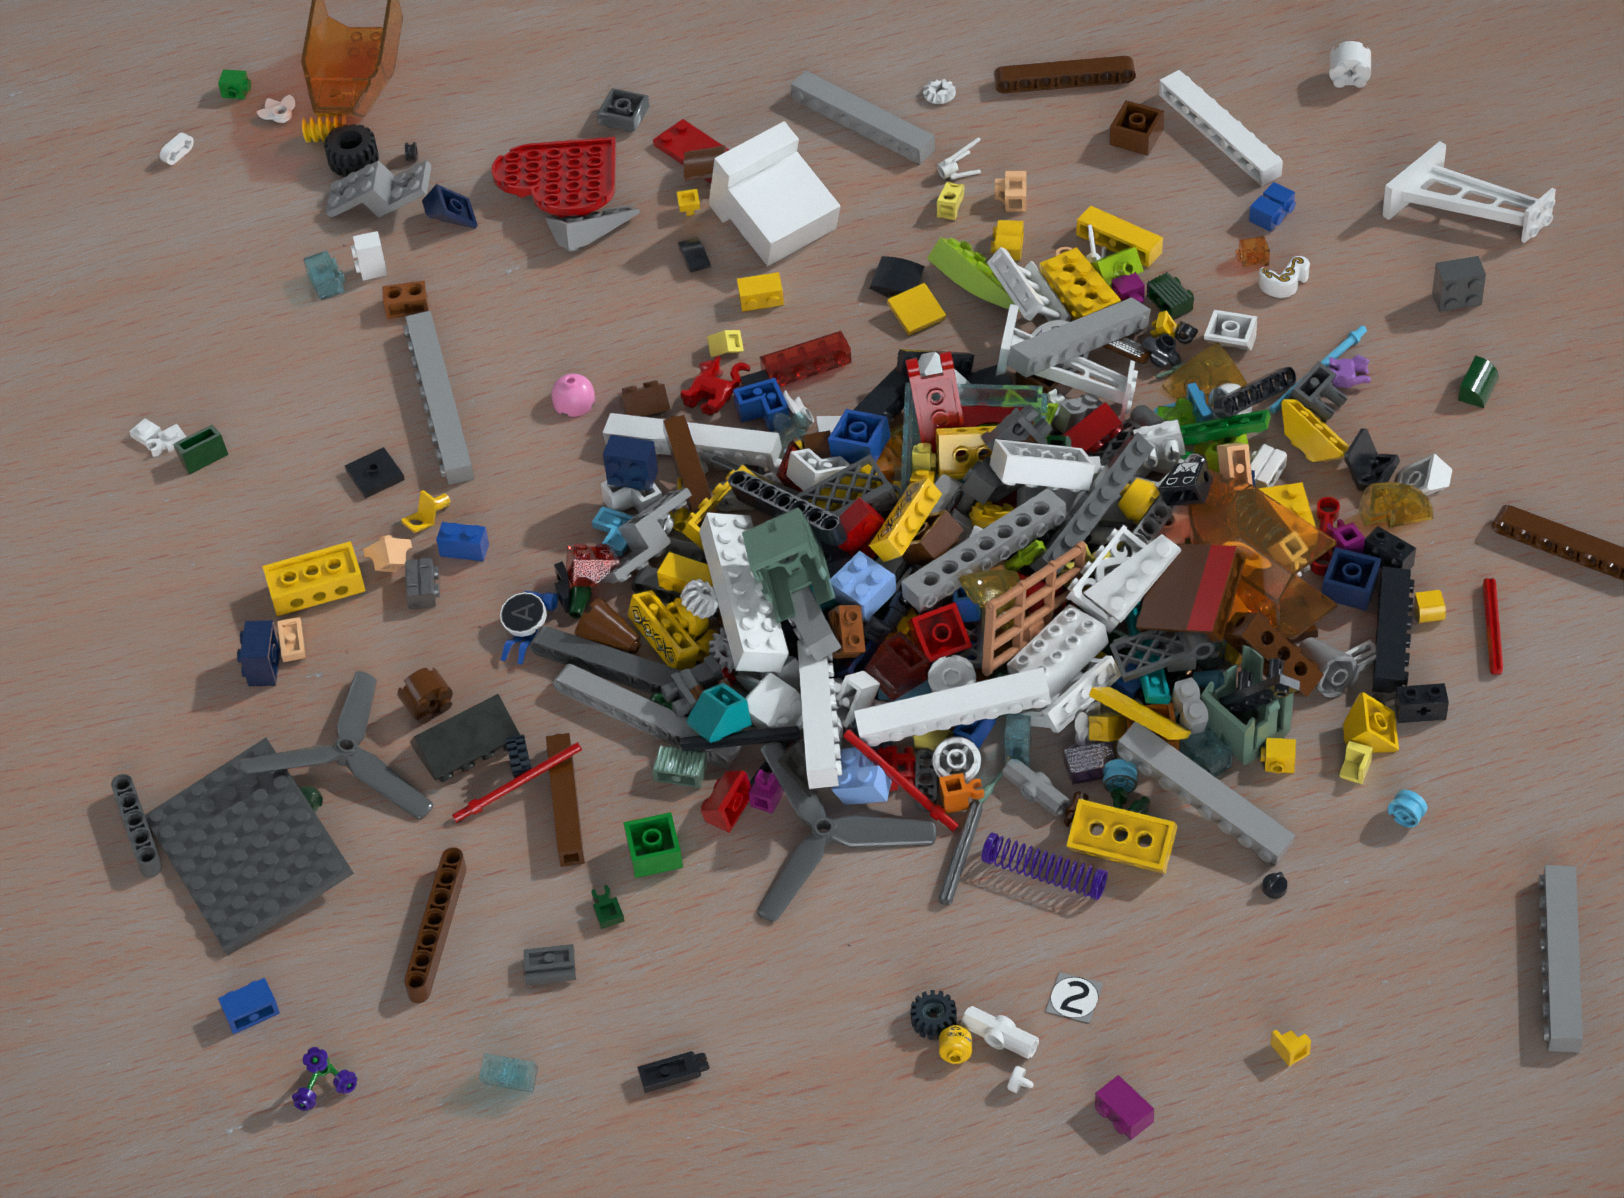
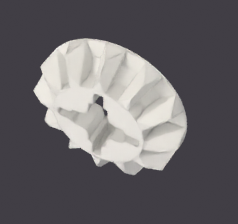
M936 79L935 82L928 81V85H925L923 89L924 98L934 104L947 103L956 94L955 86L950 81L946 82L945 79L942 81Z

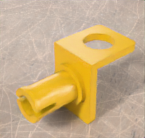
M425 490L420 491L418 512L402 518L401 523L413 533L435 525L436 511L450 506L449 496L443 493L433 498ZM419 520L422 522V524L413 525L410 523V521Z

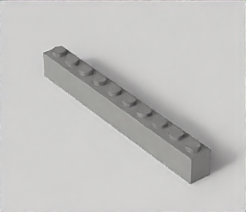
M431 311L405 316L407 325L403 326L406 338L411 339L407 341L409 352L414 353L411 356L413 368H418L415 371L417 383H422V386H419L421 399L426 398L423 406L425 414H430V417H427L430 430L434 429V432L431 433L433 445H438L439 447L435 449L437 461H442L443 463L439 464L442 478H447L448 485L474 480L469 453Z

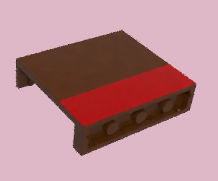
M1175 543L1182 551L1144 595L1142 609L1137 617L1136 628L1141 633L1148 630L1206 633L1213 642H1222L1246 556L1237 546Z

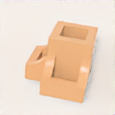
M1005 171V179H995V200H1000L1005 204V212H1026V171Z
M387 535L380 537L379 541L364 548L363 551L365 558L373 560L375 571L394 572L405 566L406 551L412 549V544L409 539L392 538V536Z

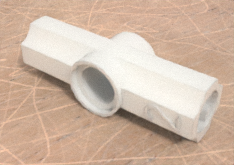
M973 1006L967 1008L961 1021V1027L984 1037L986 1043L998 1050L1006 1048L1027 1059L1032 1058L1039 1044L1038 1037L1017 1028L1008 1017L1003 1015L994 1017Z

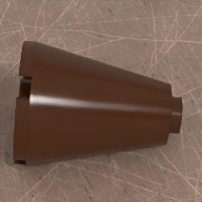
M595 599L589 605L593 609L588 613L584 612L575 629L576 636L635 655L642 644L639 642L640 636L603 599Z

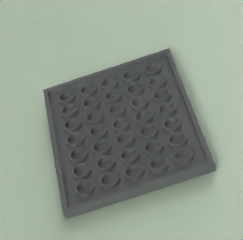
M267 737L145 814L148 825L227 955H230L354 874L287 769L244 774L239 769L238 761L241 759L276 753Z

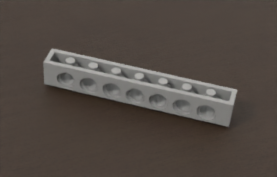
M1049 488L1045 489L902 580L903 598L920 613L927 608L933 607L941 599L953 594L955 590L970 583L980 574L989 571L991 567L1002 560H1006L1019 549L1025 548L1030 542L1038 537H1042L1055 526L1062 524L1067 519L1066 503Z

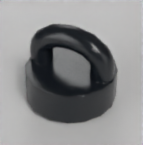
M1179 321L1175 331L1176 340L1182 344H1189L1196 337L1198 329L1183 321ZM1183 332L1189 336L1185 339L1181 337L1180 333Z
M1283 872L1265 876L1262 890L1266 896L1277 899L1286 894L1288 882Z

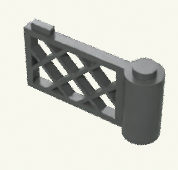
M1146 405L1136 406L1132 410L1130 418L1122 422L1125 430L1131 427L1130 430L1122 431L1117 437L1104 443L1101 449H1106L1105 451L1091 452L1088 456H1099L1101 458V466H1106L1117 451L1113 450V448L1119 449L1126 439L1134 435L1133 430L1143 426L1161 424L1165 420Z
M1148 630L1129 638L1123 636L1113 640L1114 643L1110 644V648L1125 683L1192 657L1200 660L1206 659L1213 654L1215 650L1214 644L1206 633L1176 631L1174 637L1170 639L1163 637L1169 631ZM1147 639L1154 640L1150 647L1141 644ZM1160 642L1169 644L1165 651L1156 649ZM1174 646L1184 649L1182 653L1171 654ZM1126 647L1131 648L1127 656L1117 652ZM1137 650L1146 653L1142 660L1133 658ZM1151 655L1161 657L1157 662H1148ZM1129 663L1138 665L1136 670L1125 672Z

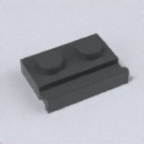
M574 945L524 949L526 985L576 980Z

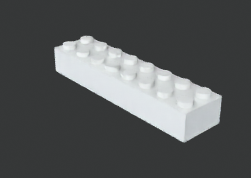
M707 513L699 533L735 670L781 672L789 654L780 622L777 623L773 604L767 601L761 592L763 589L761 580L759 582L755 580L749 565L742 532L753 528L751 516Z

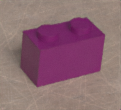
M1119 1075L1095 1093L1096 1111L1102 1117H1107L1113 1123L1116 1131L1121 1135L1125 1134L1130 1140L1154 1122V1108Z

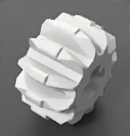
M701 579L689 582L680 595L682 599L681 604L687 607L686 611L692 612L693 616L698 615L701 619L704 617L709 618L719 607L714 587H711L708 582L704 583Z

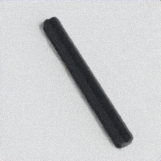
M798 726L740 731L711 743L701 735L681 738L682 751L764 744L774 741H794L800 739V730Z

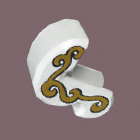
M1303 256L1293 257L1281 275L1261 267L1258 282L1261 291L1277 298L1290 297L1295 294L1298 289V281L1305 283L1309 278V260Z

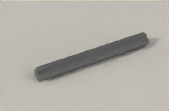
M973 801L969 805L939 895V902L941 904L950 905L953 901L983 811L981 803Z

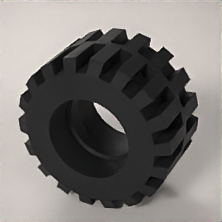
M346 124L343 127L335 128V131H331L329 136L325 138L324 148L328 165L332 172H335L337 175L342 174L343 177H346L350 173L356 172L366 165L379 160L374 133L368 127L364 128V125Z

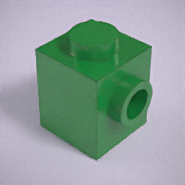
M223 69L218 81L221 97L245 99L247 92L251 90V80L248 79L247 72Z

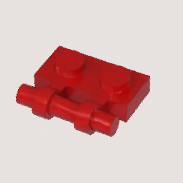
M887 746L884 749L879 747V750L873 748L879 756L897 771L898 765L905 766V771L898 772L915 786L914 766L916 765V755L912 747H906L904 753L897 754V746ZM891 779L890 791H898V784Z

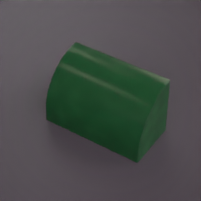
M1475 355L1460 385L1458 401L1481 408L1485 407L1499 379L1498 371L1490 361Z
M213 425L173 444L181 463L189 474L229 455L222 435Z

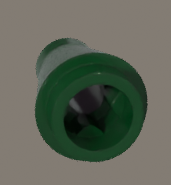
M575 583L570 589L569 615L573 618L580 619L593 596L592 588L585 583Z

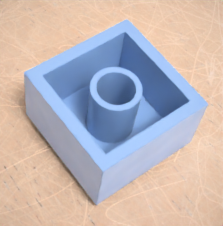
M861 551L831 578L835 594L834 600L841 605H861L862 620L865 622L897 591L895 575Z

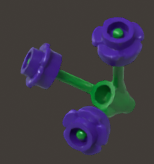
M312 1047L303 1056V1064L307 1066L306 1069L309 1072L313 1073L307 1088H298L297 1092L292 1094V1099L296 1108L307 1111L316 1105L315 1100L317 1096L312 1091L317 1077L332 1073L335 1076L333 1085L336 1087V1091L345 1094L355 1089L357 1085L356 1074L348 1070L338 1072L330 1063L325 1050Z

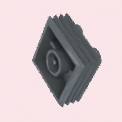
M612 88L597 112L598 124L606 125L609 128L625 129L628 132L636 131L650 107L648 102L649 96Z

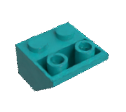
M724 682L703 691L686 720L689 727L710 743L719 741L727 735L740 732L743 728L752 725L747 700Z

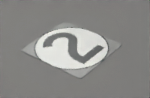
M1060 972L1046 1012L1090 1023L1103 983Z

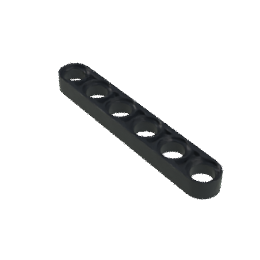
M1292 367L1280 368L1217 398L1213 406L1216 416L1218 418L1231 417L1292 387L1296 383V373Z

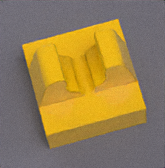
M697 189L677 192L679 211H686V216L695 215L694 210L700 209Z
M1167 311L1158 313L1157 320L1151 324L1155 330H1151L1150 334L1153 338H1157V336L1162 334H1168L1174 338L1177 324Z

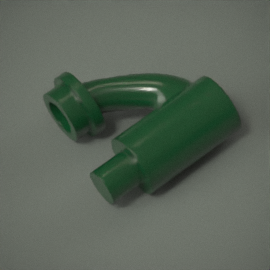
M1117 787L1112 790L1113 807L1123 809L1122 804H1126L1129 797L1125 789ZM1143 796L1139 801H1134L1128 811L1146 815L1150 800Z

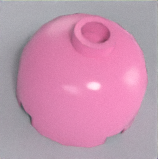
M572 373L560 377L553 385L551 392L554 409L561 415V412L568 414V417H577L588 413L592 409L591 405L596 401L592 383L580 374Z

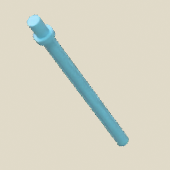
M1361 325L1357 330L1351 331L1347 335L1348 338L1328 354L1321 363L1328 367L1329 357H1333L1336 360L1354 343L1360 342L1361 337L1367 332L1366 327ZM1301 379L1269 407V411L1272 414H1276L1282 408L1281 402L1283 399L1289 398L1292 389Z

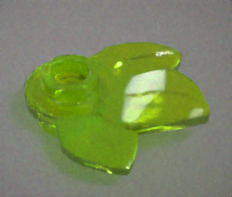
M1180 396L1175 407H1157L1158 415L1165 421L1178 420L1179 426L1196 423V418L1192 414L1193 405L1184 397Z

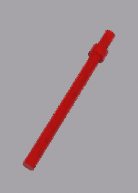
M850 729L846 731L843 737L876 766L879 765L886 775L930 812L929 815L934 820H939L952 832L958 828L959 824L945 813L946 810L941 805L933 803Z
M577 742L480 799L477 800L475 798L468 802V806L452 814L454 820L458 823L471 814L476 815L483 811V807L582 751L580 744Z

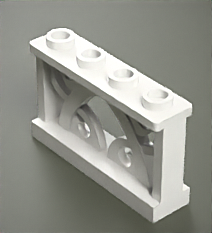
M1125 525L1119 531L1114 529L1106 539L1110 543L1106 547L1100 546L1093 555L1097 558L1092 564L1088 561L1080 571L1083 574L1080 580L1075 578L1067 588L1071 592L1066 598L1074 602L1091 617L1103 623L1109 634L1118 625L1119 621L1112 616L1110 617L1096 606L1097 604L1086 598L1082 594V588L1086 585L1092 587L1104 578V569L1120 566L1130 558L1126 557V547L1123 548V552H1119L1116 549L1118 543L1125 542L1131 547V557L1147 546L1127 530ZM1110 550V554L1112 557L1103 559L1104 556ZM1095 569V579L1088 578Z
M1106 655L1102 659L1093 658L1051 699V704H1047L1042 708L1025 709L1016 715L1024 728H1029L1030 726L1051 728L1053 732L1059 733L1077 717L1080 711L1086 709L1095 700L1089 695L1091 688L1110 687L1122 676L1112 656Z

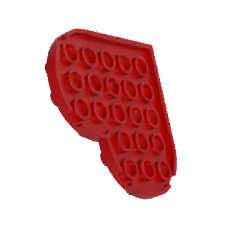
M616 137L523 144L509 149L510 152L504 156L499 155L491 168L493 182L499 189L518 197L532 196L535 205L544 212L557 215L560 218L576 215L587 216L590 212L605 206L615 194Z

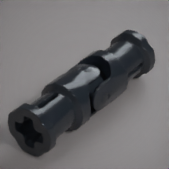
M914 563L911 566L912 571L909 576L923 568V566ZM900 585L899 590L889 603V610L883 619H880L893 627L890 632L893 634L897 633L899 623L903 617L908 615L912 607L903 598L902 585Z

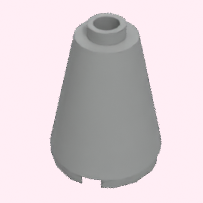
M1313 637L1307 638L1300 643L1299 647L1303 651L1301 654L1316 662L1319 666L1318 670L1324 674L1316 685L1324 696L1330 698L1341 696L1343 694L1341 691L1346 687L1350 689L1355 684L1360 668L1354 657Z

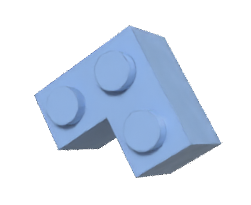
M857 748L841 749V758L838 761H841L842 775L838 776L839 786H832L831 789L844 805L887 802L892 781L879 765L874 766V763Z

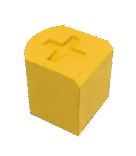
M1440 590L1415 593L1413 608L1417 623L1445 620L1446 608Z

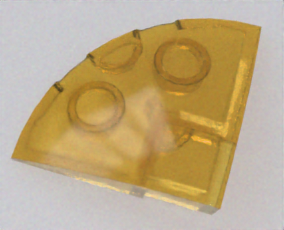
M1217 342L1195 355L1177 369L1162 384V388L1176 399L1183 401V399L1187 398V385L1196 382L1199 390L1204 392L1206 404L1209 406V394L1212 389L1227 383L1238 384L1242 387L1247 382L1236 364Z
M1397 482L1376 483L1367 486L1362 494L1358 512L1364 526L1387 522L1389 528L1433 519V507L1425 494L1414 486Z
M1011 570L984 571L961 576L958 579L974 604L978 603L983 609L986 608L988 601L993 598L996 599L1021 581L1017 571ZM1016 597L997 609L996 618L1015 606ZM1028 609L1025 610L1024 619L1029 616ZM1014 618L1001 627L1005 631L1013 627Z

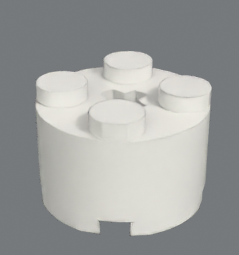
M1346 41L1330 51L1329 76L1335 87L1341 88L1345 85H1355L1361 88L1367 84L1371 76V51L1368 47L1367 49L1364 48L1360 42Z

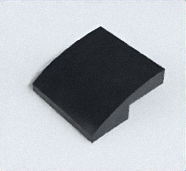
M882 256L869 289L886 297H889L891 293L896 295L903 293L918 285L925 266L902 258Z

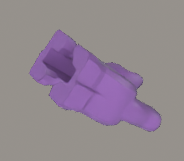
M1356 355L1352 359L1338 360L1329 357V369L1336 373L1333 386L1335 388H1350L1354 385L1370 383L1371 378L1369 376H1356L1355 372L1368 374V363L1370 360L1361 355Z

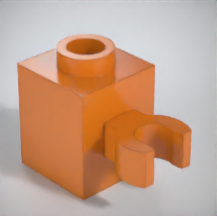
M963 773L939 777L940 797L946 814L968 810V798L970 797L973 799L984 798V789L975 790V788L982 787L981 779H973L969 784H966Z

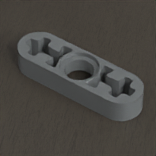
M923 748L916 754L915 787L923 794L928 792L929 799L937 805L938 775L934 770L932 762L934 751L929 748ZM925 758H929V768L924 767ZM924 776H929L933 781L925 784L920 779ZM915 800V806L918 810L929 812Z

